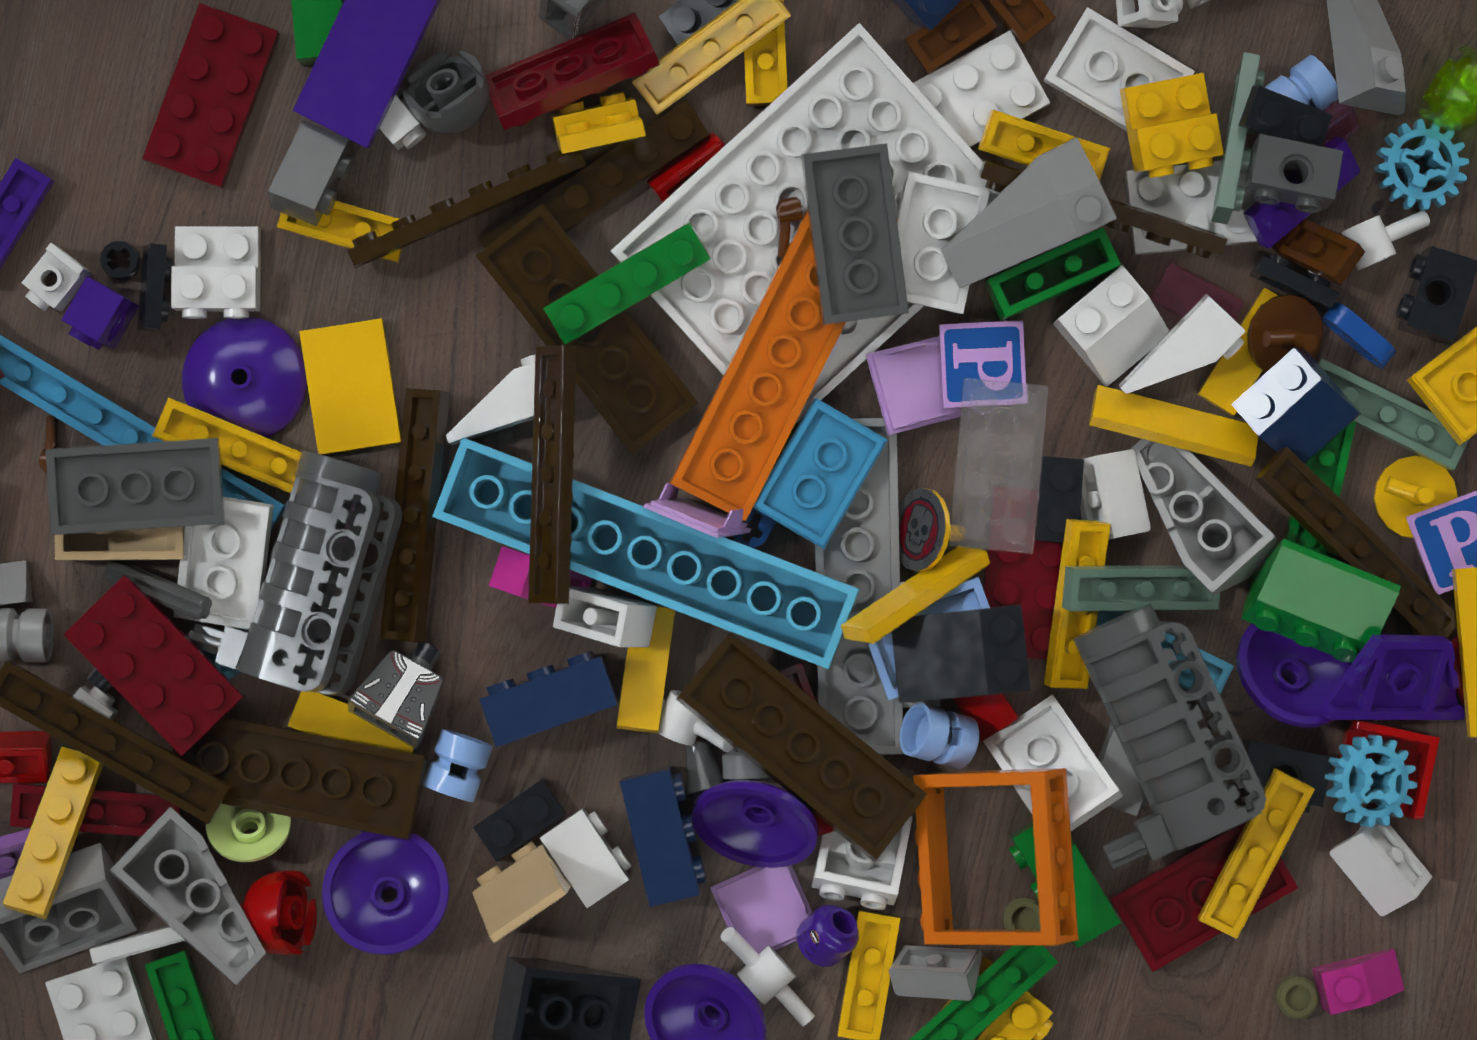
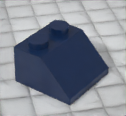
M1293 348L1232 403V406L1255 433L1276 452L1280 448L1288 447L1304 464L1361 415L1360 411L1307 351Z

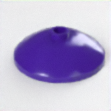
M253 317L247 319H227L204 331L191 346L182 371V388L188 406L266 438L279 433L294 420L304 403L308 388L303 354L296 342L289 334L275 324ZM238 370H245L247 372V381L242 385H237L233 379L235 372Z
M1252 623L1241 636L1236 653L1237 671L1243 687L1256 705L1268 715L1283 723L1298 727H1318L1334 721L1323 716L1320 713V709L1352 663L1341 662L1330 654L1312 647L1301 646L1290 638L1272 631L1261 630ZM1282 677L1288 679L1290 684L1287 683Z
M735 780L713 786L698 797L692 813L694 829L705 844L722 856L745 865L764 868L790 866L806 859L813 852L817 843L818 825L808 808L791 793L764 782Z
M363 832L353 837L337 851L330 861L322 886L324 910L335 932L354 948L375 955L403 953L427 940L441 923L447 910L450 894L448 873L441 857L427 841L412 833L411 840L370 832ZM389 889H395L397 891L396 900L391 903L384 902V893Z
M685 964L675 967L664 973L656 981L647 996L644 1016L651 1040H766L765 1017L756 997L738 978L717 967L704 964Z

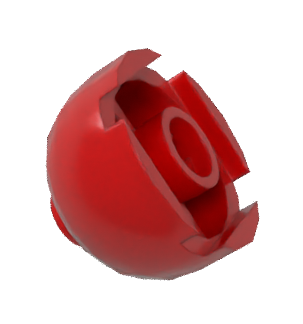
M287 870L266 874L252 883L240 906L266 953L285 956L301 955L304 953L301 950L302 946L310 945L314 939L317 925L316 899L308 901L305 887H312V885L301 871Z

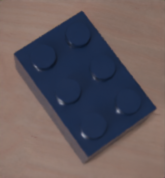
M589 651L567 659L569 668L555 672L554 666L549 665L526 673L529 682L516 686L514 679H509L486 687L489 696L479 700L495 746L499 747L620 704L605 656L595 658L593 651Z
M672 766L623 777L620 780V786L649 907L700 895V884L706 883L707 878L701 855L693 857L690 843L696 842L697 839L692 823V815L683 816L680 801L687 798L682 774H673Z

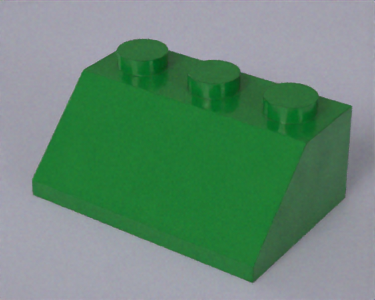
M1283 539L1251 577L1241 619L1255 624L1261 630L1272 631L1290 638L1301 646L1312 647L1330 654L1341 662L1353 663L1372 635H1380L1399 595L1401 586Z

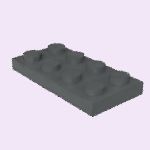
M887 143L802 154L801 160L823 324L909 313Z
M218 438L45 449L51 535L225 524L220 441Z

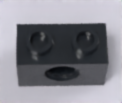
M1434 246L1423 250L1422 255L1416 254L1408 275L1409 278L1414 279L1409 294L1404 293L1396 311V317L1401 318L1398 330L1444 345L1454 342L1477 273V260ZM1429 284H1435L1441 288L1443 301L1440 305L1432 304L1427 299L1426 288Z
M1243 738V747L1263 790L1274 768L1286 765L1290 769L1292 777L1315 789L1303 812L1309 813L1311 805L1323 807L1328 780L1324 778L1325 774L1330 773L1331 770L1330 757ZM1236 787V789L1243 790V791H1244V794L1247 793V792L1244 790V788H1237V787Z

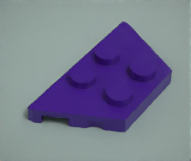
M1372 635L1321 706L1320 713L1329 720H1463L1465 716L1464 708L1458 704L1455 691L1456 688L1460 687L1458 673L1454 670L1455 655L1452 642L1444 636Z

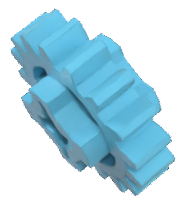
M1418 119L1414 122L1413 130L1404 123L1398 127L1400 137L1390 133L1384 138L1390 148L1381 147L1377 150L1376 155L1385 159V161L1377 165L1374 170L1377 173H1385L1386 177L1379 184L1380 189L1389 186L1392 188L1393 191L1389 196L1391 202L1399 197L1404 198L1403 209L1405 210L1410 209L1415 202H1418L1420 211H1427L1431 200L1439 208L1446 204L1444 194L1450 198L1458 195L1459 191L1454 183H1463L1467 180V176L1459 172V168L1469 164V159L1459 158L1458 152L1465 145L1463 142L1453 145L1450 140L1455 131L1451 129L1444 134L1440 133L1439 121H1435L1428 129H1425L1423 119ZM1421 139L1414 150L1400 148L1409 140ZM1439 147L1444 152L1447 162L1443 160L1438 150ZM1420 157L1424 158V166L1429 168L1423 174L1419 173L1420 166L1414 163ZM1396 169L1400 170L1405 180L1404 184L1399 179ZM1428 181L1443 182L1437 190L1422 192Z
M1368 735L1367 739L1360 736L1352 737L1353 746L1346 744L1338 746L1343 755L1341 759L1331 757L1329 759L1331 765L1336 768L1334 773L1325 774L1324 779L1334 783V787L1329 789L1326 795L1338 798L1333 809L1335 812H1347L1346 821L1351 823H1358L1360 821V826L1372 828L1375 823L1388 826L1390 825L1389 815L1397 818L1404 816L1400 808L1402 803L1411 805L1413 803L1411 797L1407 795V790L1417 788V783L1409 781L1408 775L1413 773L1416 767L1404 764L1409 753L1407 750H1395L1397 745L1395 740L1384 739L1382 741V736ZM1369 753H1376L1380 755L1381 758L1372 760L1366 758L1365 755ZM1369 802L1377 805V807L1372 809H1365L1360 806L1362 803L1368 804Z

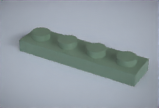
M1244 52L1237 70L1223 149L1224 155H1222L1211 222L1228 224L1233 210L1239 212L1241 210L1245 187L1239 186L1238 180L1240 172L1247 173L1252 148L1244 147L1246 134L1253 135L1254 132L1238 126L1252 86L1259 85L1263 87L1265 72L1258 71L1260 55Z
M1324 359L1318 360L1317 363L1360 411L1361 415L1354 420L1356 425L1450 471L1455 470L1469 439L1459 446L1432 412Z
M1184 565L1066 566L1062 608L1068 611H1132L1151 604L1154 610H1219L1220 592L1212 595Z

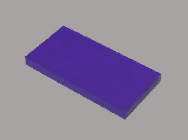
M344 0L292 111L370 149L441 0Z

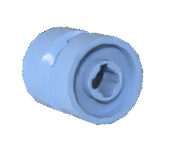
M1309 55L1290 69L1289 78L1281 75L1264 87L1322 111L1339 100L1336 81L1323 63L1313 55Z
M919 702L907 711L900 728L899 741L901 750L905 755L926 761L933 760L937 764L961 769L971 762L976 753L979 743L978 723L973 717L952 711L946 712L944 709Z
M442 729L434 750L439 758L437 761L429 764L422 785L457 799L474 802L481 783V778L477 773L478 770L486 768L493 745L455 731ZM451 763L464 766L461 775L449 772Z

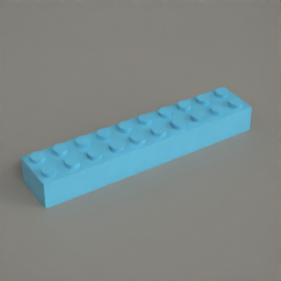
M462 437L432 517L530 554L532 463ZM572 479L570 570L821 667L831 668L843 636L840 625L849 620L860 592L859 588L726 537L715 538L648 510L642 505Z

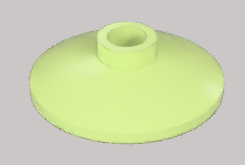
M222 803L209 824L206 823L207 837L214 850L223 857L237 862H254L272 855L285 843L291 829V817ZM248 829L257 830L251 834H244V832Z

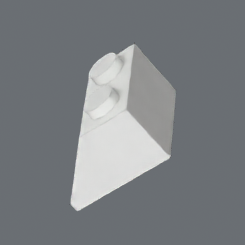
M1123 265L1053 323L1105 387H1108L1151 351L1170 332L1150 297Z

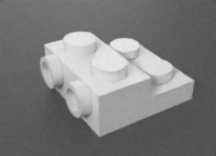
M175 226V266H172L171 308L176 311H182V318L205 319L207 318V311H224V318L247 319L249 318V312H260L261 228Z
M909 817L880 857L875 861L870 860L836 831L822 835L811 888L820 889L819 895L829 900L841 901L845 895L861 898V905L870 909L882 910L885 909L886 904L894 905L898 896L913 817Z

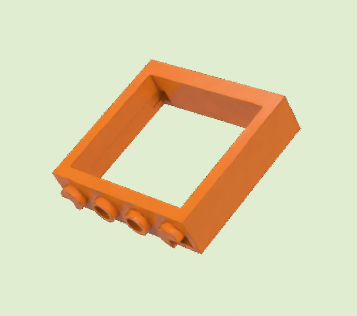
M1066 768L952 771L913 775V782L927 793L915 809L917 827L915 830V842L918 847L919 857L918 885L921 889L922 901L920 923L924 931V944L1060 945L1077 941L1078 930ZM1030 785L1040 930L953 929L944 787Z

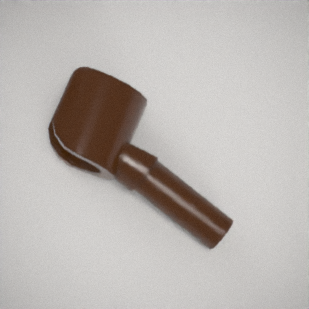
M797 197L781 199L776 205L780 229L777 257H783L789 246L790 221L803 219L801 201Z
M54 416L46 417V443H44V449L38 461L40 468L46 474L45 449H56L57 418Z

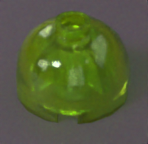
M1469 45L1458 49L1464 55L1456 62L1450 58L1444 62L1424 93L1423 99L1429 102L1427 110L1419 108V114L1422 118L1446 131L1459 132L1477 125V50Z

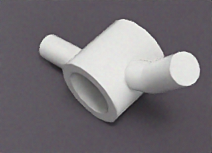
M1420 211L1388 226H1384L1380 215L1341 233L1342 236L1359 243L1365 251L1356 264L1359 271L1397 254L1392 242L1429 226L1430 219L1425 211Z
M670 690L667 700L663 699L659 726L660 735L672 741L690 746L695 743L697 735L725 752H730L734 748L676 700L681 691Z
M728 927L722 932L721 940L745 963V966L737 975L764 1005L775 996L802 1027L815 1017L811 1010L788 986L796 975L771 946L767 945L758 954L733 927Z

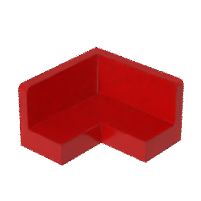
M1346 720L1342 744L1353 746L1352 737L1360 736L1367 739L1368 735L1382 736V741L1384 739L1397 741L1395 750L1408 751L1409 755L1405 759L1404 764L1416 767V770L1408 775L1409 781L1416 782L1417 788L1407 790V795L1413 800L1412 805L1402 803L1400 808L1405 817L1422 821L1440 738L1360 720ZM1369 753L1365 755L1366 758L1372 760L1381 758V756L1376 753ZM1372 803L1371 809L1377 807L1375 803Z

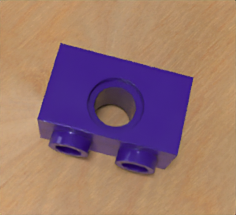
M87 276L61 321L72 326L68 333L69 335L86 345L100 350L104 344L115 349L136 314L139 305Z

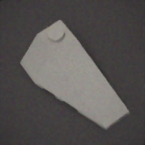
M1327 0L1339 104L1395 115L1405 113L1406 90L1401 52L1378 0Z
M1076 137L1037 156L1010 185H1007L941 251L960 289L1078 238L1117 218L1094 169Z
M1140 439L1130 448L1135 451L1139 472L1183 565L1212 595L1247 580L1260 568L1278 546L1275 535L1190 451L1145 439Z
M171 807L110 869L113 876L236 986L266 955L264 948L237 902L202 835Z

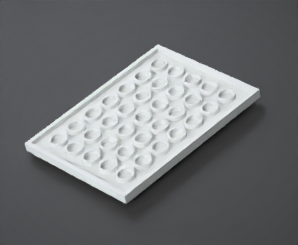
M858 23L612 248L610 252L619 262H622L684 224L691 223L709 253L711 260L650 296L716 369L724 375L783 258L777 257L780 234L776 213L777 203L781 199L797 197L801 201L803 216L808 208L801 160L802 154L887 143L896 217L906 172L908 171L988 189L985 187L987 180L979 176L983 163L982 160L865 28ZM989 189L990 195L987 206L1000 192ZM801 220L790 221L789 244ZM907 302L909 311L907 314L847 321L796 423L805 416L815 398L821 401L866 360V354L873 353L915 315L923 305Z

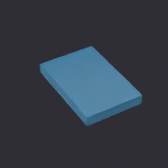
M815 398L766 480L753 508L824 549L888 440Z

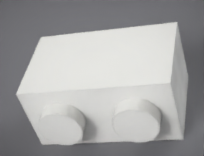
M570 586L569 604H557L553 627L617 647H649L657 606L593 587Z
M583 807L543 834L540 839L585 907L588 908L630 879V875L626 870L631 868L632 865L619 846L612 849L603 835L609 831L597 812L593 811L588 814Z

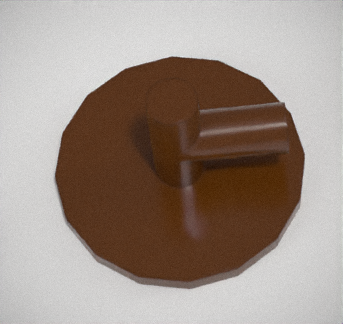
M1289 294L1272 297L1262 304L1252 317L1247 333L1248 351L1252 360L1265 373L1293 348L1307 351L1315 359L1323 339L1322 320L1316 308L1305 298Z

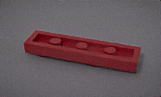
M13 784L10 826L31 828L46 789L45 785ZM94 789L79 832L143 836L170 807L181 817L183 810L152 793Z

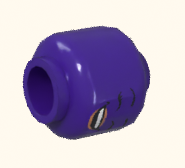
M833 904L822 905L800 923L796 931V940L800 951L811 963L820 967H832L855 949L859 941V931L855 918L846 909Z

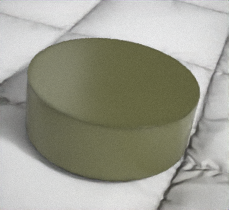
M1017 897L1008 902L1002 914L1005 929L1040 930L1039 903L1029 897Z
M1292 975L1284 978L1277 985L1275 1002L1279 1010L1286 1016L1293 1019H1303L1310 1016L1316 1010L1319 1003V993L1316 986L1310 980L1299 975Z

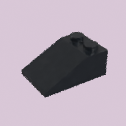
M1022 605L917 615L891 632L899 703L1031 691Z
M507 956L492 1039L630 1040L641 979L548 960Z

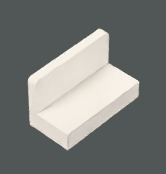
M1133 449L1084 458L1080 506L1082 520L1104 521L1111 524L1109 539L1147 532L1151 529L1136 454Z
M1375 823L1373 828L1361 826L1355 835L1334 846L1330 851V856L1380 916H1385L1416 899L1433 877L1391 825L1382 826Z

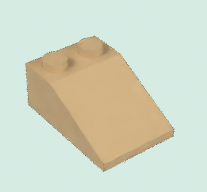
M184 526L55 535V560L184 559Z
M532 841L511 855L515 862L503 871L500 870L498 865H495L477 878L480 886L472 893L493 943L553 904L569 891L571 884L543 843L536 847Z

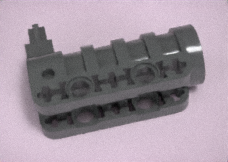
M302 450L295 472L294 485L289 501H287L284 509L283 522L277 541H275L270 556L272 559L265 582L262 583L258 597V606L249 630L225 626L224 631L195 623L194 630H190L188 638L201 651L217 655L215 659L217 664L237 669L242 673L298 691L319 692L339 696L350 690L354 683L401 525L402 510L397 501L378 494L384 476L383 473ZM383 508L384 511L389 513L387 521L380 520L379 522L380 509ZM374 532L384 534L383 540L373 537ZM369 543H372L378 549V559L372 566L365 567L363 565ZM362 573L372 574L371 581L361 578ZM359 589L360 592L365 594L363 602L356 601L355 603L354 598L356 591ZM350 612L360 615L359 621L350 618ZM345 624H349L354 630V640L351 645L342 648L339 646ZM337 655H348L347 661L338 660ZM335 669V672L341 675L339 683L332 682L331 684L330 679Z
M1148 604L1096 626L1073 639L1153 814L1133 822L1136 831L1102 846L1112 869L1146 854L1154 861L1177 849L1197 844L1255 818L1263 811L1266 803L1265 792L1193 636L1186 626L1177 622H1159L1152 605ZM1165 633H1173L1175 635V640L1170 642L1171 649L1161 647L1160 642L1166 639ZM1181 653L1186 658L1184 660H1177L1175 655ZM1188 668L1193 673L1194 681L1191 688L1182 691L1178 684V678L1180 673ZM1195 700L1197 705L1191 707L1187 701ZM1200 710H1208L1211 714L1206 719L1208 728L1200 727L1197 724V721L1203 718ZM1217 730L1218 734L1221 735L1219 737H1212L1211 732L1213 733ZM1226 747L1230 755L1229 761L1224 767L1217 768L1215 765V755L1221 748ZM1232 779L1234 784L1231 783L1228 786L1225 780ZM1236 787L1244 788L1247 792L1241 797L1243 804L1240 806L1234 803V800L1239 798Z

